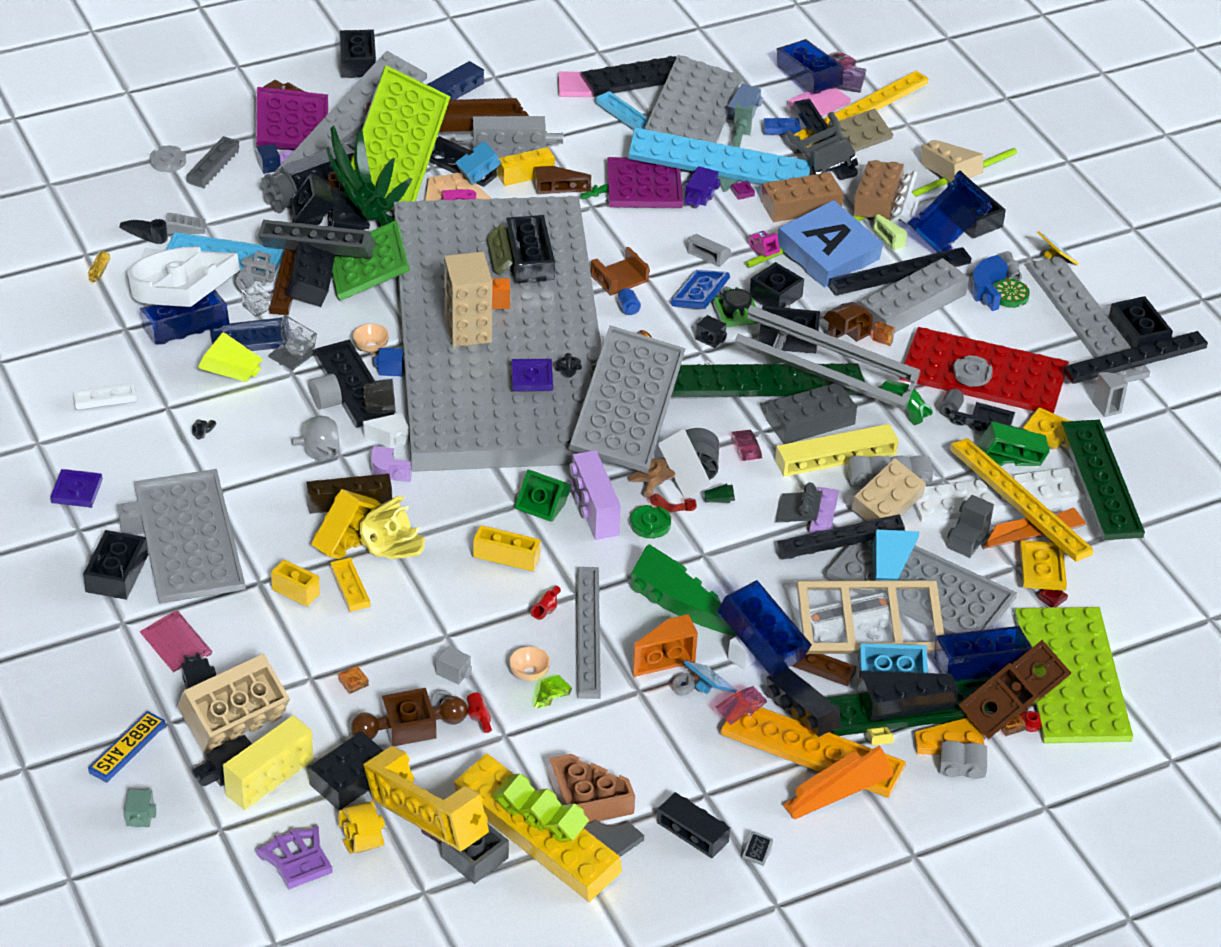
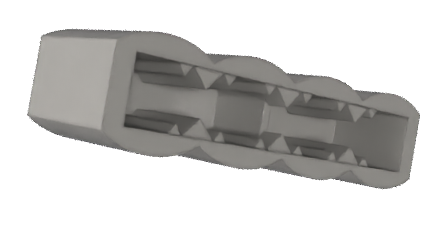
M922 455L910 458L907 456H893L890 458L886 456H873L870 458L866 456L850 457L848 463L850 485L853 487H865L895 458L922 479L926 486H930L933 479L930 457Z

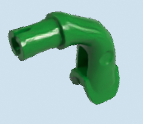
M887 380L878 388L903 396L905 392L907 393L909 384ZM914 388L906 409L911 423L917 425L923 422V418L931 416L933 411Z

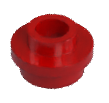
M1033 711L1022 714L1020 721L1024 730L1036 732L1042 727L1040 714Z

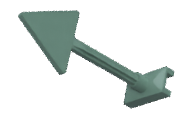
M736 103L733 132L736 134L732 146L740 148L743 134H751L754 105H750L749 109L740 107V103ZM718 176V179L721 180L720 186L723 192L728 191L731 188V184L740 181Z

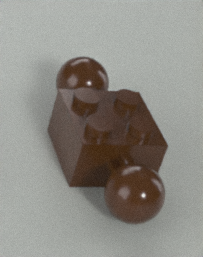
M426 688L382 695L383 717L376 718L373 714L367 712L359 713L352 719L350 730L353 736L362 731L372 740L379 730L387 729L392 746L436 739V720L442 719L450 725L459 724L466 718L468 708L465 701L457 696H449L441 702L439 707L432 708Z

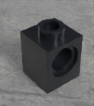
M706 315L696 326L695 340L716 348L726 340L727 324Z

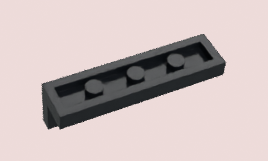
M438 136L435 142V150L432 151L429 162L452 173H461L457 165H450L448 163H455L464 155L468 154L469 156L474 151ZM497 167L484 176L486 177L485 179H481L476 184L485 187L497 177Z

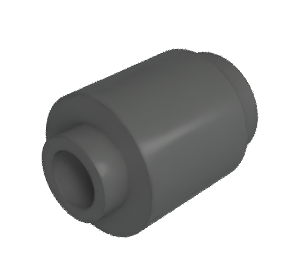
M958 389L947 391L939 404L940 412L950 417L951 410L959 411L964 402L963 393Z

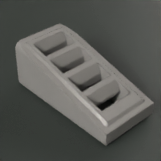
M167 213V235H173L174 232L205 234V219Z

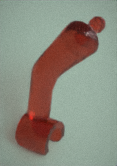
M653 494L650 497L652 505L662 507L670 513L684 510L694 511L697 508L696 500L692 498H685L684 503L671 504L659 494Z

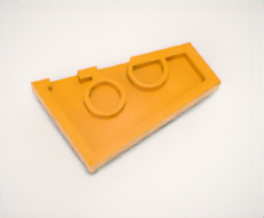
M968 717L915 731L914 736L917 754H940L942 742L956 741L963 744H984L983 734Z

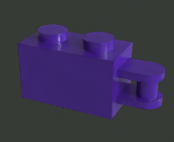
M698 166L686 185L685 205L691 204L695 208H698L699 205L706 206L708 201L712 200L714 191L719 189L721 181L718 179L719 171Z

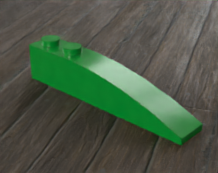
M650 544L645 547L631 572V588L635 592L642 594L651 602L677 616L689 614L693 623L724 634L736 636L748 626V621L730 605H723L715 592H708L703 588L701 580L697 577L693 579L686 573L687 568Z

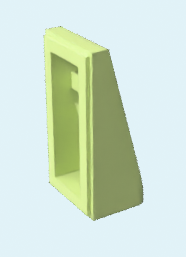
M877 214L873 230L893 250L904 247L906 245L907 232Z

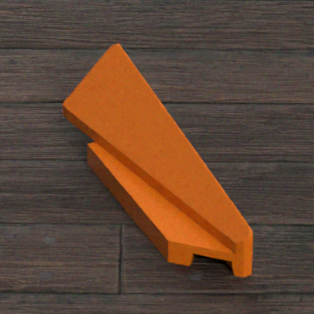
M1070 508L1056 514L1071 529H1077L1086 525L1085 520L1075 508ZM1025 518L995 525L991 530L988 540L982 547L983 549H988L1046 535Z
M877 746L862 758L856 751H853L800 784L795 790L797 796L785 802L783 807L793 819H798L893 777V771L880 746Z

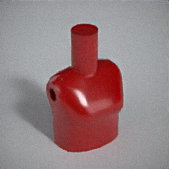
M554 586L551 590L545 592L532 607L531 615L535 619L542 620L546 615L553 613L557 607V595L561 592L560 587Z
M478 692L468 695L466 699L469 706L468 715L474 721L481 723L484 733L491 732V715L484 697Z

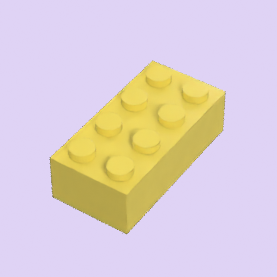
M291 716L223 764L226 796L245 810L251 805L256 804L269 792L274 791L285 780L292 778L303 767H307L313 761L312 730L295 716Z

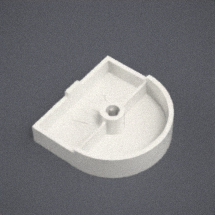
M181 247L143 257L133 263L127 272L131 293L135 300L146 304L191 307L240 271L237 253L201 251L200 247Z

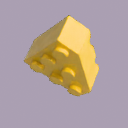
M341 489L336 495L330 511L325 515L320 529L315 533L311 545L329 557L342 559L346 556L345 551L351 547L357 548L362 544L360 523L372 509L381 505V503L373 498Z

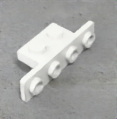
M916 171L905 174L901 179V185L897 191L898 195L894 201L895 205L891 211L890 221L893 223L900 219L909 225L914 220L919 199L911 193L917 176Z

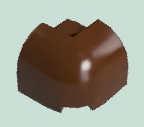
M854 302L844 303L829 310L824 315L823 319L828 322L827 335L839 338L847 334L856 342L871 335L872 314L862 305Z

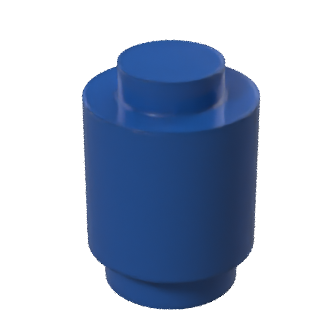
M624 288L618 293L617 300L626 315H634L640 310L641 303L633 290Z

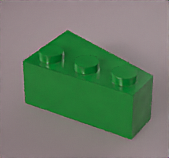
M993 421L977 444L999 466H1003V463H1015V466H1041L1050 452L1046 435Z

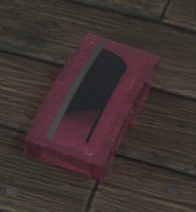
M832 52L819 58V61L830 69L837 67L844 71L856 65V59L840 52Z

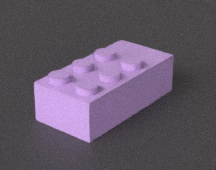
M597 450L573 454L572 463H570L572 478L569 479V484H572L571 490L575 491L576 503L581 505L582 517L586 518L595 540L619 536L621 505Z

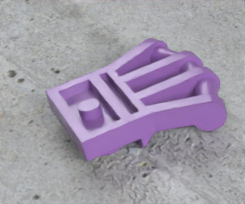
M313 826V829H290L289 833L274 835V839L269 843L256 849V854L261 860H266L277 868L278 874L282 877L288 890L333 873L332 866L320 847L319 826ZM313 838L314 848L308 849L302 839ZM286 843H295L300 853L292 855ZM276 848L280 849L285 859H280L272 851Z

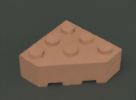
M573 754L549 758L548 777L557 800L562 805L575 803L580 806L584 811V815L589 819L587 824L594 820L603 821L634 814L635 794L628 778L621 775L619 777L608 773V769L594 763L590 765L579 760L578 756Z

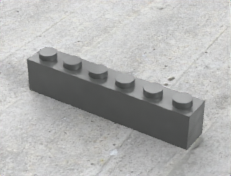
M263 220L258 234L265 247L296 250L299 242L335 255L371 259L375 240L369 231Z

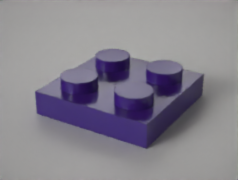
M512 359L513 391H553L552 359Z
M61 469L50 496L51 503L92 508L103 480L102 473Z

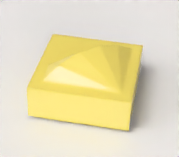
M887 727L866 730L865 736L871 745L894 743V735Z

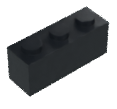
M676 792L658 808L657 823L711 859L729 843L730 827L724 821L718 820L705 809H701L688 798Z

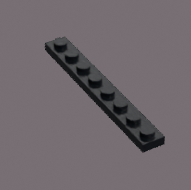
M964 247L829 278V286L836 295L846 294L900 281L942 258L954 267L971 264L972 257Z
M1198 331L1070 364L1064 366L1063 373L1072 384L1098 378V374L1102 372L1116 373L1206 349L1208 342Z

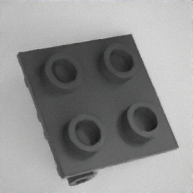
M809 482L804 486V492L782 494L776 522L817 520L823 491H817L814 483Z

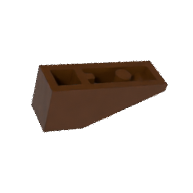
M556 166L534 167L536 193L553 194L591 191V174Z

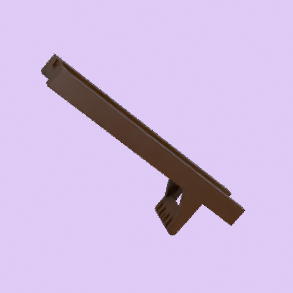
M517 98L449 100L439 132L473 131V116L529 115L526 111H523V107ZM367 102L365 111L366 116L370 108L371 102Z

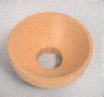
M378 324L361 325L353 333L354 344L364 352H378L380 348H384L387 345L389 339L387 329ZM374 343L376 345L368 346L367 344Z
M532 646L522 647L514 651L510 657L512 673L522 680L535 681L544 677L549 671L550 658L540 648ZM532 668L536 672L534 674H526L524 670Z

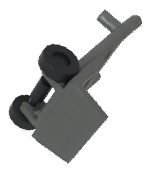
M829 112L827 115L830 119V128L801 141L800 137L794 136L791 130L785 133L790 143L795 146L796 152H802L812 165L814 175L826 173L829 170L831 172L842 167L845 163L853 168L858 166L855 151L848 138L843 136L839 120L833 112ZM834 134V137H831L825 141L815 144L809 148L806 147L812 143H815Z

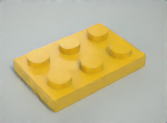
M1021 540L1020 556L1023 588L1066 591L1067 580L1064 551L1052 542Z

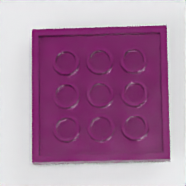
M257 87L256 145L274 144L278 148L296 149L327 116L328 94Z
M607 157L609 207L682 208L683 198L679 168L628 159V157Z

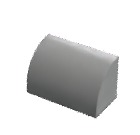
M695 234L689 238L688 253L715 266L720 267L732 256L730 248L703 236Z
M1108 372L1098 374L1093 404L1104 418L1122 413L1128 386L1124 378Z

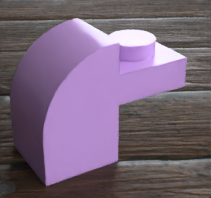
M373 446L371 473L372 475L390 474L391 480L410 482L412 477L411 461L394 460V448Z

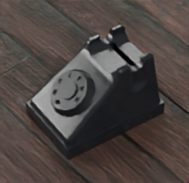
M332 187L331 192L334 204L332 210L327 215L328 227L355 230L369 229L370 224L365 222L367 219L343 191H340L339 188Z

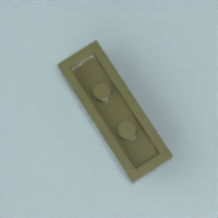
M500 224L487 236L495 272L501 275L514 262L507 230Z

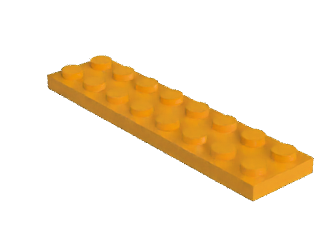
M739 699L721 729V735L818 772L823 771L853 751H856L862 758L873 750L829 732L818 737L800 721ZM885 754L893 771V777L870 786L865 790L889 798L905 769L906 761Z

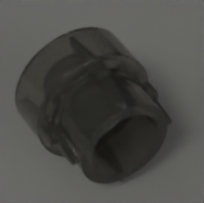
M393 379L364 384L367 413H396Z

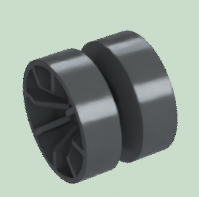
M704 428L688 429L686 433L709 480L716 476L719 469V439L713 432Z

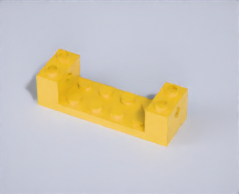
M390 746L363 764L374 802L460 852L489 832L488 818L484 812L483 798L479 792L464 786L445 800L434 796L426 789H422L414 784V775L409 766L410 759L405 751Z

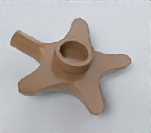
M665 457L658 460L652 458L648 473L638 471L630 475L628 480L631 482H647L644 496L650 498L657 485L662 484L666 480L673 479L676 474L673 470L669 469Z

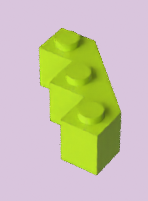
M520 773L508 775L492 794L494 799L507 813L514 817L517 813L526 818L525 823L541 832L545 828L552 832V838L559 842L573 841L589 822L580 806L575 803L562 805L557 800L556 794L547 788L534 790L530 785L529 779Z

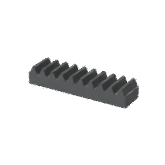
M223 136L186 175L187 182L205 189L206 184L209 185L210 180H213V176L216 177L217 172L220 173L224 165H227L228 161L235 157V153L238 154L239 141Z

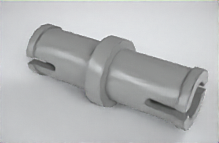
M1003 252L1001 258L1008 265L1007 273L1010 279L1020 281L1022 274L1019 271L1018 262L1014 260L1011 252Z

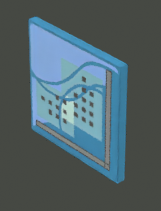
M685 660L684 664L702 678L696 685V689L701 693L704 691L708 694L712 686L720 690L737 692L732 685L708 666Z

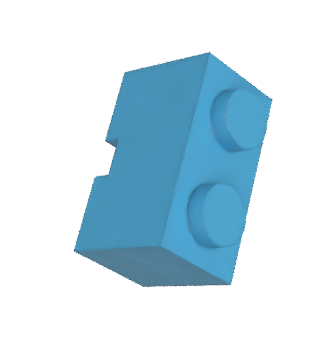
M485 141L476 146L472 154L469 156L466 154L455 162L462 175L472 185L501 164L497 154Z

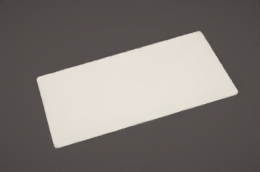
M685 429L678 431L658 444L669 468L676 474L674 478L685 499L711 485Z

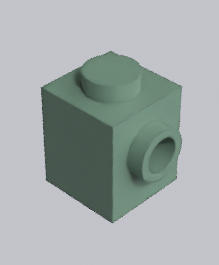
M129 789L124 811L126 826L150 827L151 819L156 817L157 806L153 801L152 790Z

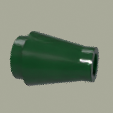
M726 483L704 491L706 503H730V501H735L733 484L727 485Z

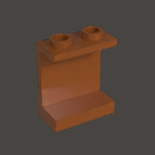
M626 247L625 260L605 267L596 258L591 260L590 273L591 277L612 296L624 288L630 289L649 282L650 267L630 247Z

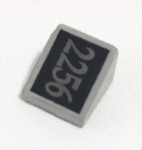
M752 832L742 859L764 866L772 851L773 839Z

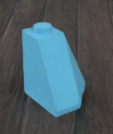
M876 530L872 543L874 581L899 580L917 543L918 531Z

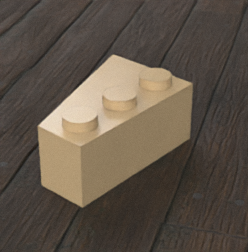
M931 140L929 143L921 145L922 165L954 184L983 173L982 153L938 140Z

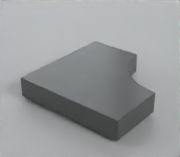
M594 820L584 827L585 830L620 857L644 841V834L629 821L622 825L610 826Z

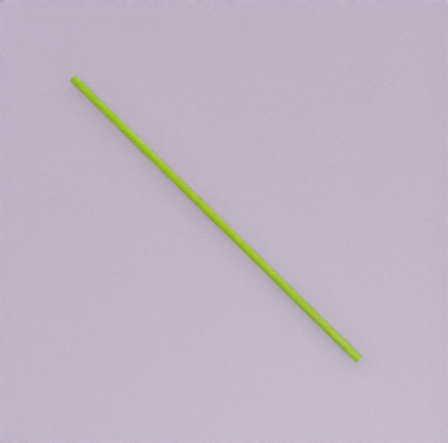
M1012 148L983 160V168L1016 155L1017 149ZM943 177L915 189L911 193L917 197L948 184L950 181ZM853 216L857 221H861L863 219L868 218L862 216ZM780 248L778 253L767 257L760 255L746 261L745 265L747 268H751L785 252Z

